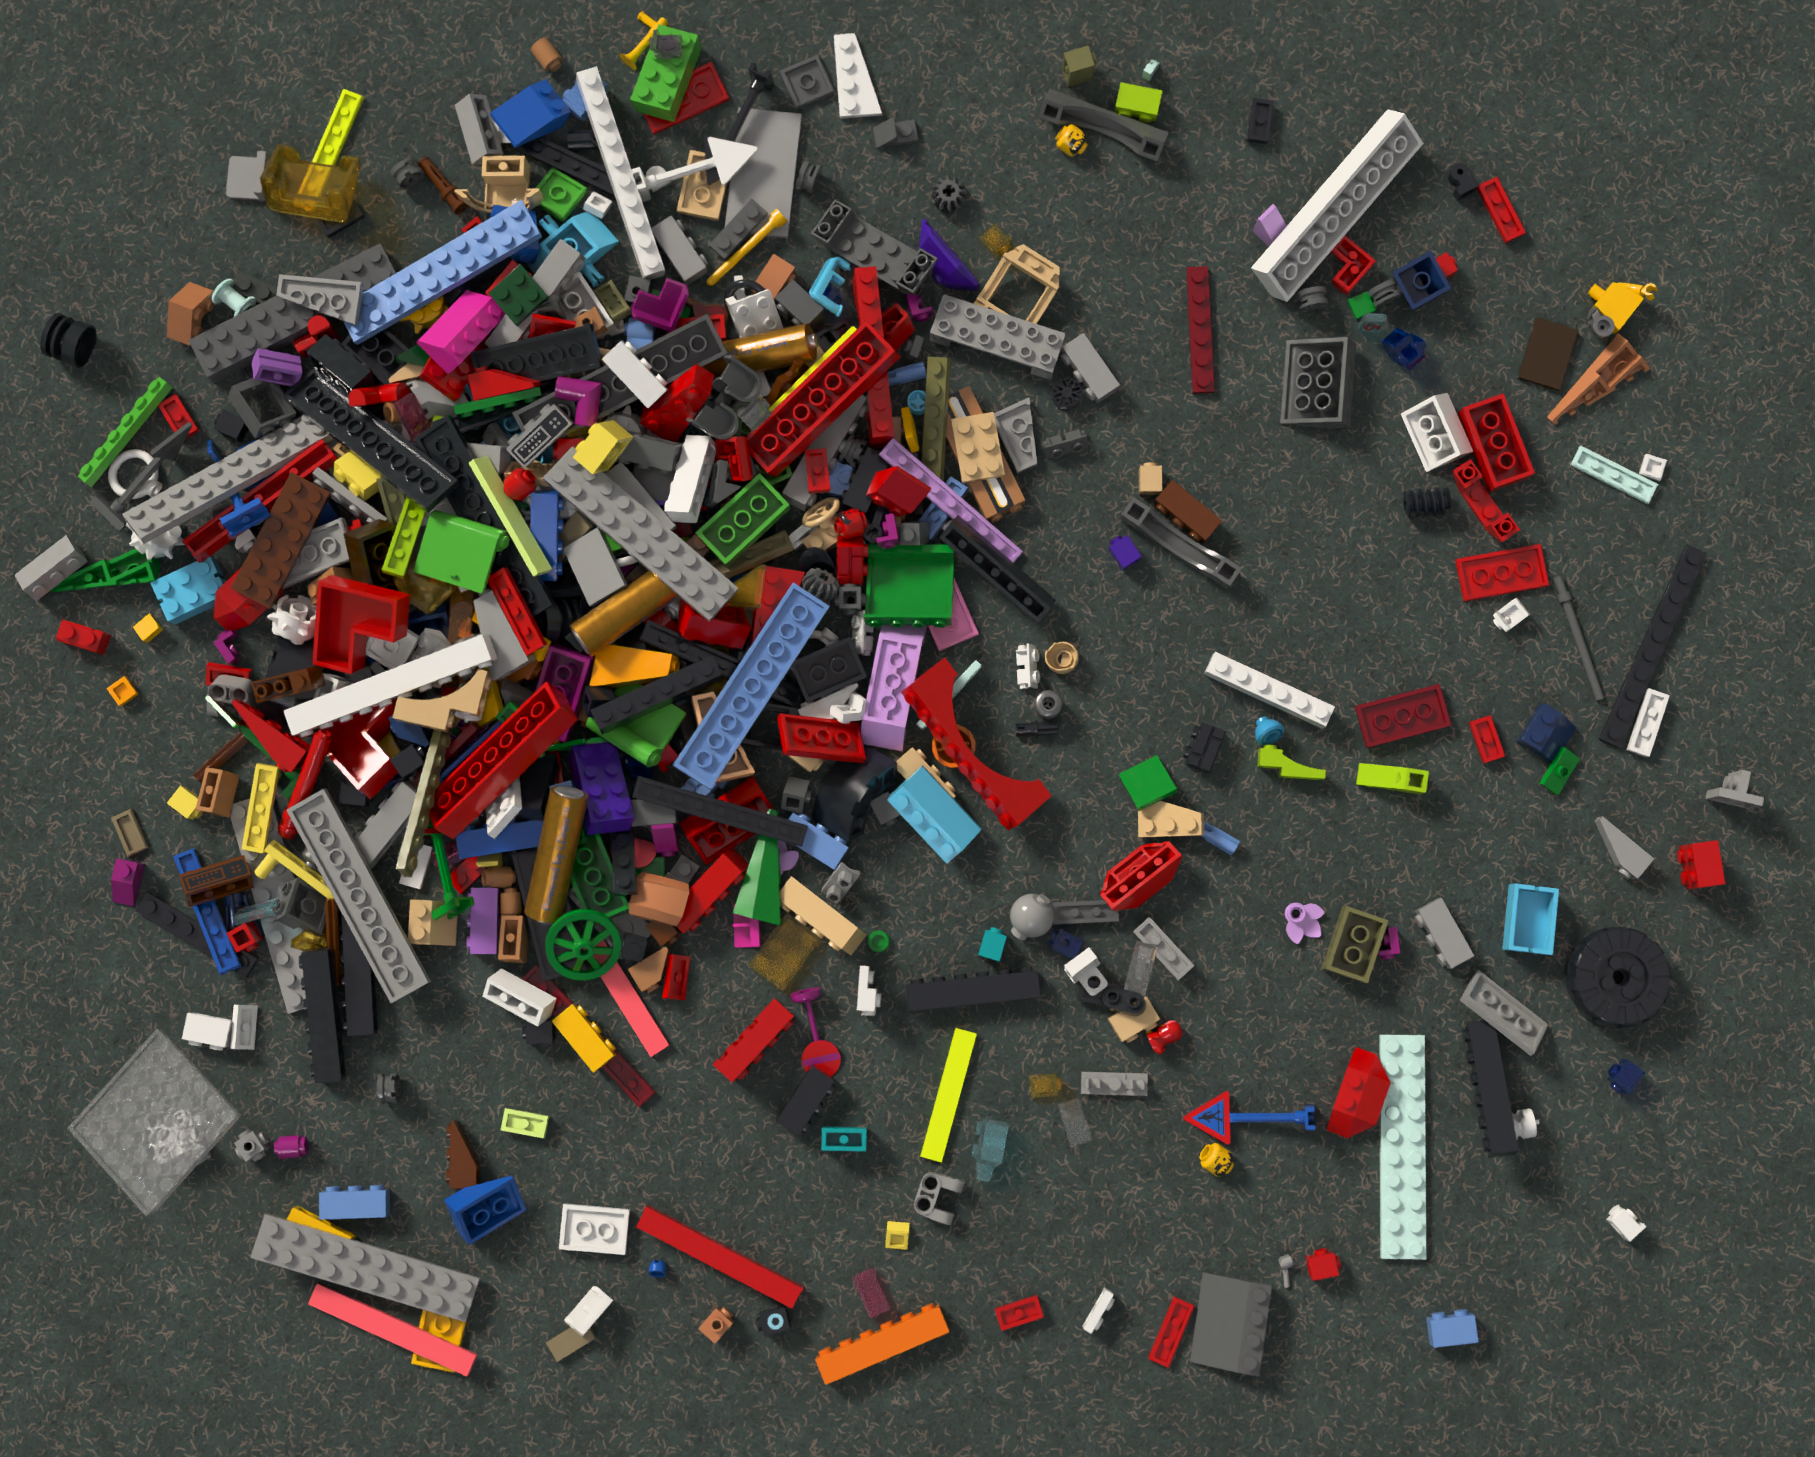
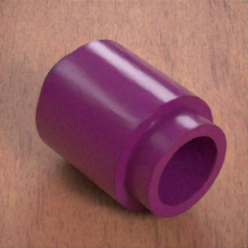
M301 1135L282 1136L278 1138V1141L274 1142V1153L280 1159L297 1158L308 1154L307 1137H302Z

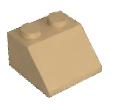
M410 900L408 940L410 944L456 946L458 916L448 920L446 914L438 920H433L431 912L445 904V901Z

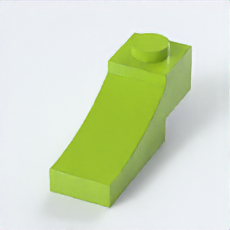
M1264 745V748L1258 750L1257 767L1279 769L1280 778L1325 779L1326 770L1310 768L1296 763L1283 755V750L1277 749L1276 745Z

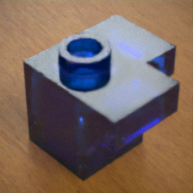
M1396 328L1381 341L1389 358L1408 370H1411L1426 357L1423 349L1427 347L1425 341L1399 328Z

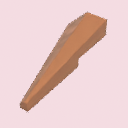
M1617 334L1547 418L1556 425L1558 423L1557 420L1563 414L1568 413L1570 416L1575 414V407L1582 403L1589 406L1616 390L1615 386L1620 381L1626 379L1627 382H1630L1634 379L1632 374L1641 369L1647 372L1650 370V367L1637 354L1628 340Z

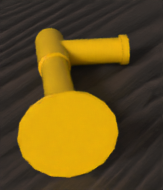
M641 11L637 19L649 26L651 30L633 51L626 55L620 54L621 60L631 69L637 70L636 61L652 42L658 25H668L667 20L663 17L656 22L647 16L645 12Z

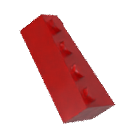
M694 365L666 387L668 390L649 408L643 404L639 424L664 440L676 442L689 425L686 419H693L710 396L714 375L700 365Z

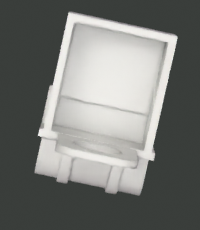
M1087 948L1064 966L1066 974L1075 984L1077 981H1080L1091 996H1095L1108 985L1107 980L1097 969L1100 962L1090 948ZM1092 976L1100 979V986L1094 989L1088 986V979Z

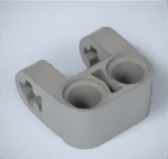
M220 675L208 687L207 695L222 706L224 702L232 704L234 699H241L256 709V698L250 679ZM207 701V714L220 717L221 714ZM239 714V720L244 721V719Z
M926 1173L921 1179L914 1201L915 1210L927 1218L951 1225L955 1214L934 1207L940 1187L962 1193L965 1182L943 1174ZM928 1177L936 1178L938 1183L935 1188L930 1189L926 1187L925 1180ZM922 1198L930 1201L931 1205L926 1210L918 1207V1201Z

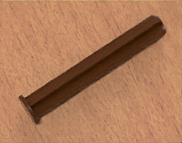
M240 731L193 774L194 778L202 783L206 768L219 769L249 740Z
M329 898L325 901L327 947H333L336 985L340 986L342 984L338 905L334 898Z

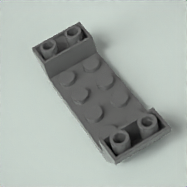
M836 199L811 232V235L828 250L857 268L876 266L878 280L903 294L914 295L938 261L937 257L920 248L917 252L856 217L850 207Z

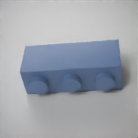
M792 813L789 820L808 825L802 847H797L835 870L849 850L845 846L847 841L837 835L835 838L827 834L829 830L820 824H817L816 827L810 824V818L803 813L798 815Z
M361 1185L348 1186V1190H340V1186L326 1187V1191L319 1192V1220L390 1216V1189H384V1185H370V1189H362Z

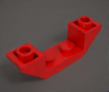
M1471 459L1452 471L1460 494L1487 532L1502 543L1520 531L1510 514L1506 513L1503 515L1480 482L1483 476Z

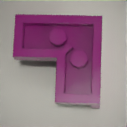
M666 278L659 296L639 290L631 308L633 319L670 332L674 331L689 296L687 285Z

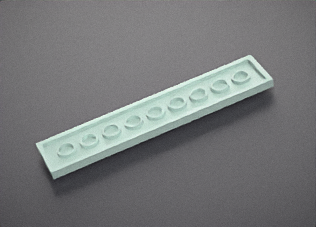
M1379 1035V1060L1391 1082L1380 1113V1258L1426 1259L1425 1035Z

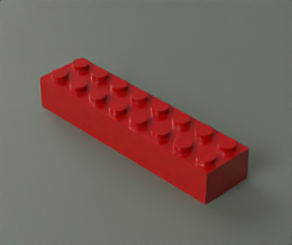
M866 320L746 436L749 453L768 474L776 478L901 356Z
M546 681L436 788L434 806L430 809L429 817L436 830L451 839L458 836L578 720L564 693Z

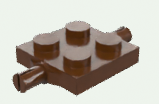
M794 359L789 370L776 378L763 408L767 411L810 367L803 364L801 359Z

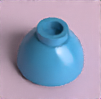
M1266 716L1256 721L1255 738L1259 745L1273 744L1282 737L1284 727L1278 721L1268 719Z

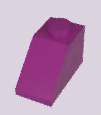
M674 823L651 825L656 853H661L662 857L675 856V852H680L677 825Z
M116 858L111 878L113 902L135 907L145 864Z

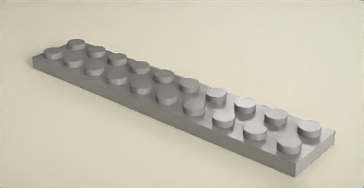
M302 415L293 420L292 423H287L283 428L280 427L273 433H269L265 437L248 444L246 447L151 497L138 506L131 508L122 515L138 538L145 544L276 472L319 440L323 439L325 443H328L334 439L305 415Z
M572 446L543 477V480L710 622L739 588L605 473L591 474L573 458L577 451Z
M327 788L287 809L292 822L390 1003H394L431 982Z
M250 799L232 805L230 818L241 856H245L252 875L254 888H251L257 910L258 912L268 910L267 915L260 917L287 1013L291 1014L303 1010V1001L306 999L305 990L301 988L303 969L299 967V956L304 950L316 948L311 933L299 927L292 929L276 921L277 913L274 910L284 896L281 893V889L286 882L295 879L294 873L278 862L266 879H261L254 871L268 853H258L242 849ZM273 806L267 846L273 840H276L286 848L284 838L278 834L277 827L279 821Z
M267 1213L264 1215L250 1257L463 1322L467 1320L480 1277Z

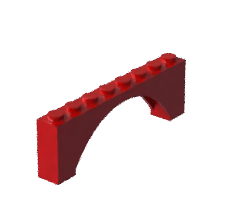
M876 266L855 268L852 288L859 326L867 320L884 338ZM887 371L866 390L869 447L872 449L884 448L894 438Z
M943 658L902 690L901 693L905 701L916 711L919 719L930 729L933 737L944 747L946 754L958 765L960 772L968 778L974 790L982 796L988 808L992 809L999 818V822L1009 831L1023 822L1052 795L1039 778L1035 781H1021L1005 777L985 766L970 751L958 730L953 712L954 679L958 674L947 659Z

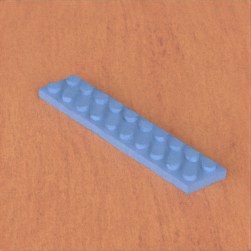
M522 200L518 201L363 292L358 326L344 322L353 342L359 345L540 239L542 235Z
M795 583L791 584L673 764V767L709 790L712 788L830 607L829 605Z

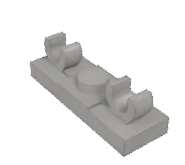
M1150 917L1133 931L1177 980H1180L1194 967L1193 963Z
M1081 1072V1094L1147 1096V1073Z

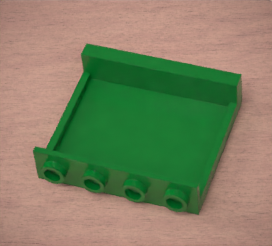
M868 544L865 614H863L865 625L875 628L881 627V625H890L895 628L903 627V625H912L916 628H922L925 625H933L936 628H944L946 625L952 626L955 551L948 545L895 544L896 546L893 548L883 549L878 544Z

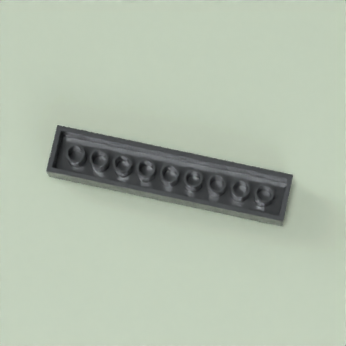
M379 243L313 278L362 282L364 284L363 292L397 272L386 250ZM275 296L188 341L206 377L215 384L241 371L242 368L252 365L253 357L258 348L278 352L292 345L294 340L309 333L307 326L312 317L317 315L323 316L330 324L339 321V319Z
M709 314L637 349L635 355L640 360L644 357L652 366L650 371L655 376L660 374L668 384L675 381L694 365L698 364L702 367L728 354ZM607 365L580 378V380L602 383L598 419L639 399ZM555 392L512 414L523 433L525 431L523 427L532 418L536 421L541 416L539 412L548 403L551 406L556 403L575 423L577 402L556 399ZM571 425L558 439L584 427V425Z

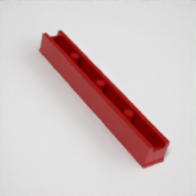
M321 439L241 497L243 503L247 504L259 497L270 513L291 472L313 482L312 473L317 467L326 472L334 466V462L339 458L331 447ZM234 503L182 541L199 563L204 562L243 533L241 532L231 537L226 527L220 521V518L234 511Z
M650 1205L645 1206L644 1212L636 1226L790 1308H793L800 1292L804 1289L803 1285Z

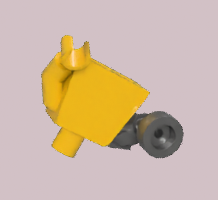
M1612 282L1606 290H1603L1597 284H1594L1587 293L1597 301L1589 310L1587 316L1589 328H1591L1593 335L1600 339L1607 338L1611 334L1615 335L1644 299L1642 296L1645 295L1648 300L1654 299V295L1649 292H1658L1656 285L1650 283L1643 286Z

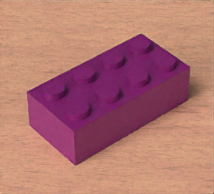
M557 643L550 645L536 691L547 681L564 693L578 719L585 687L588 686L592 675L595 657ZM577 721L557 740L566 742L572 739Z

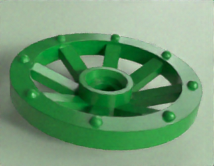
M589 909L574 910L559 917L550 927L545 941L546 955L551 966L564 977L573 980L595 979L607 973L617 962L621 952L620 933L615 923L603 913ZM587 920L584 935H579L573 921ZM596 921L602 924L605 929L592 939L591 932L593 923ZM565 925L574 939L573 942L556 936ZM611 934L613 947H595ZM555 943L571 949V951L556 956L553 945ZM593 954L609 955V957L600 964ZM575 957L577 958L573 969L561 963ZM584 960H588L593 966L592 969L580 970Z

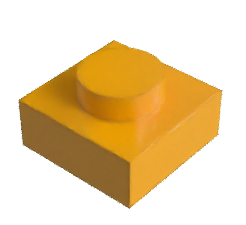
M123 676L107 688L118 706L121 707L139 695L126 676Z

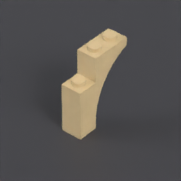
M478 669L474 677L466 685L450 695L431 700H414L398 697L393 719L448 732L449 727L453 728L455 722L453 711L477 717L480 716V712L485 711L487 699H484L486 690H490L492 678H489L490 674L487 671Z

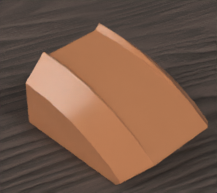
M641 872L636 877L637 894L632 895L628 903L629 914L639 919L677 926L683 916L687 903L689 884Z

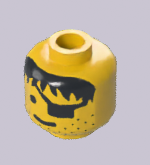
M1073 124L1064 125L1055 138L1057 140V148L1070 157L1075 156L1077 153L1081 155L1088 145L1085 142L1087 138L1086 133Z
M1218 1143L1206 1145L1200 1153L1201 1166L1214 1176L1228 1174L1233 1168V1154Z

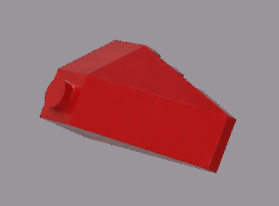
M233 700V706L271 758L277 762L276 766L286 773L288 771L294 772L305 762L311 746L298 735L292 736L288 732H283V728L276 721L264 720L265 715L243 700Z

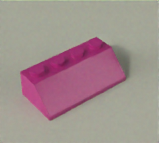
M466 290L416 343L449 374L463 362L502 320L506 313L492 297Z

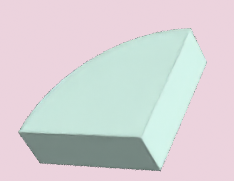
M1151 60L1145 67L1142 77L1150 81L1160 63Z

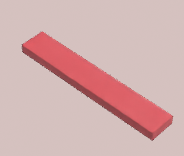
M603 940L595 947H608V945ZM593 954L600 964L609 957V955ZM617 961L607 973L600 977L646 1051L652 1057L670 1044Z

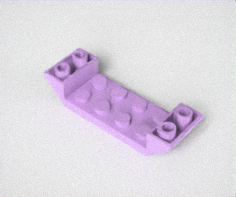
M882 625L862 719L861 735L863 744L903 751L910 705L905 701L901 691L916 679L927 625L922 628H916L912 625H903L900 628Z

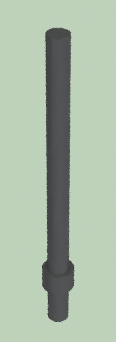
M1562 575L1553 579L1559 593L1557 597L1559 603H1562L1594 697L1596 701L1604 699L1571 603L1572 596L1570 591H1567Z

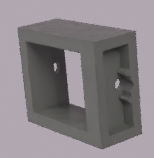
M252 378L233 385L228 395V399L255 438L265 437L278 428H283L285 424L292 423L297 414L292 405L284 399L283 392L276 383L254 380ZM265 392L280 414V417L261 424L245 399Z

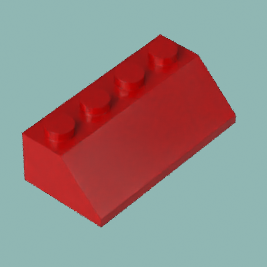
M753 776L718 798L719 800L767 813L768 808L774 810ZM694 815L679 823L686 837L706 865L756 834Z

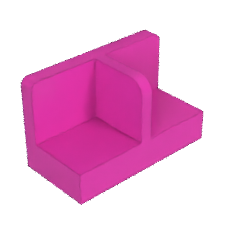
M734 914V946L736 948L761 947L760 920Z

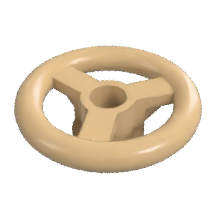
M831 497L814 504L804 514L802 524L808 528L818 525L821 529L830 527L836 520L834 515L840 507V501L837 498ZM833 504V507L829 510V505Z

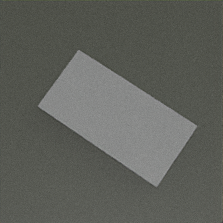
M757 109L750 110L735 142L756 146L758 151L730 180L725 227L752 198L768 212V215L750 235H755L770 221V214L777 209L788 222L782 227H775L767 237L788 239L802 114Z

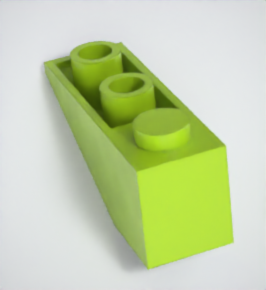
M1359 763L1356 785L1422 795L1426 793L1429 771Z

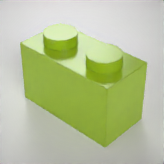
M1121 82L1115 113L1128 118H1139V121L1144 123L1156 122L1162 90Z

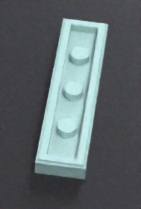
M1583 446L1578 448L1570 466L1646 504L1650 503L1659 485Z
M975 660L954 683L952 699L981 669V664ZM921 720L916 724L921 730L927 727Z

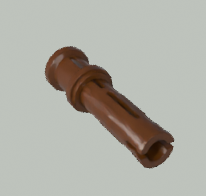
M424 157L418 162V166L422 168L423 172L441 192L442 200L447 201L453 208L452 212L455 215L460 214L469 206L459 199L455 193V189L458 188L446 180L429 157Z

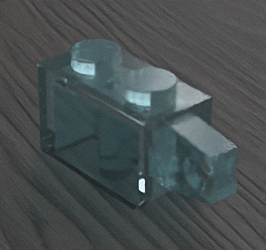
M982 1117V1122L977 1121L975 1135H979L978 1144H973L971 1157H975V1163H977V1180L990 1182L994 1167L1002 1163L1009 1122Z

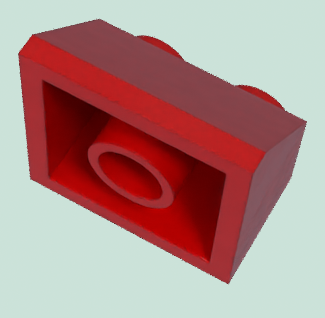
M895 466L876 472L866 495L872 498L875 504L884 506L890 510L891 514L894 513L895 516L901 517L911 514L930 492L931 487L902 468Z

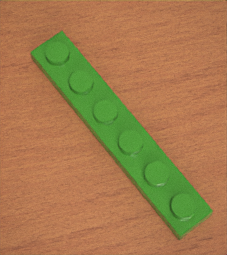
M160 377L150 383L148 391L143 397L137 399L135 407L122 418L121 424L117 429L108 435L107 441L95 451L91 461L81 468L78 477L90 487L96 483L173 388Z

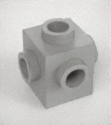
M260 1129L244 1131L238 1136L240 1139L234 1143L237 1147L235 1151L238 1157L242 1160L244 1159L245 1162L251 1160L257 1162L265 1157V1151L271 1148L268 1144V1137ZM248 1142L252 1144V1149L247 1144Z

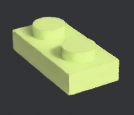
M505 1108L501 1130L545 1138L549 1116Z

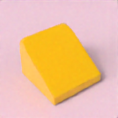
M150 613L133 627L145 643L150 642L164 630Z

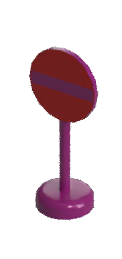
M812 987L790 994L791 999L795 1003L805 1002L814 1041L809 1043L803 1051V1068L807 1072L810 1066L814 1064L827 1074L833 1076L840 1066L841 1055L838 1048L832 1042L819 1040L811 1006V1000L821 996L820 987Z

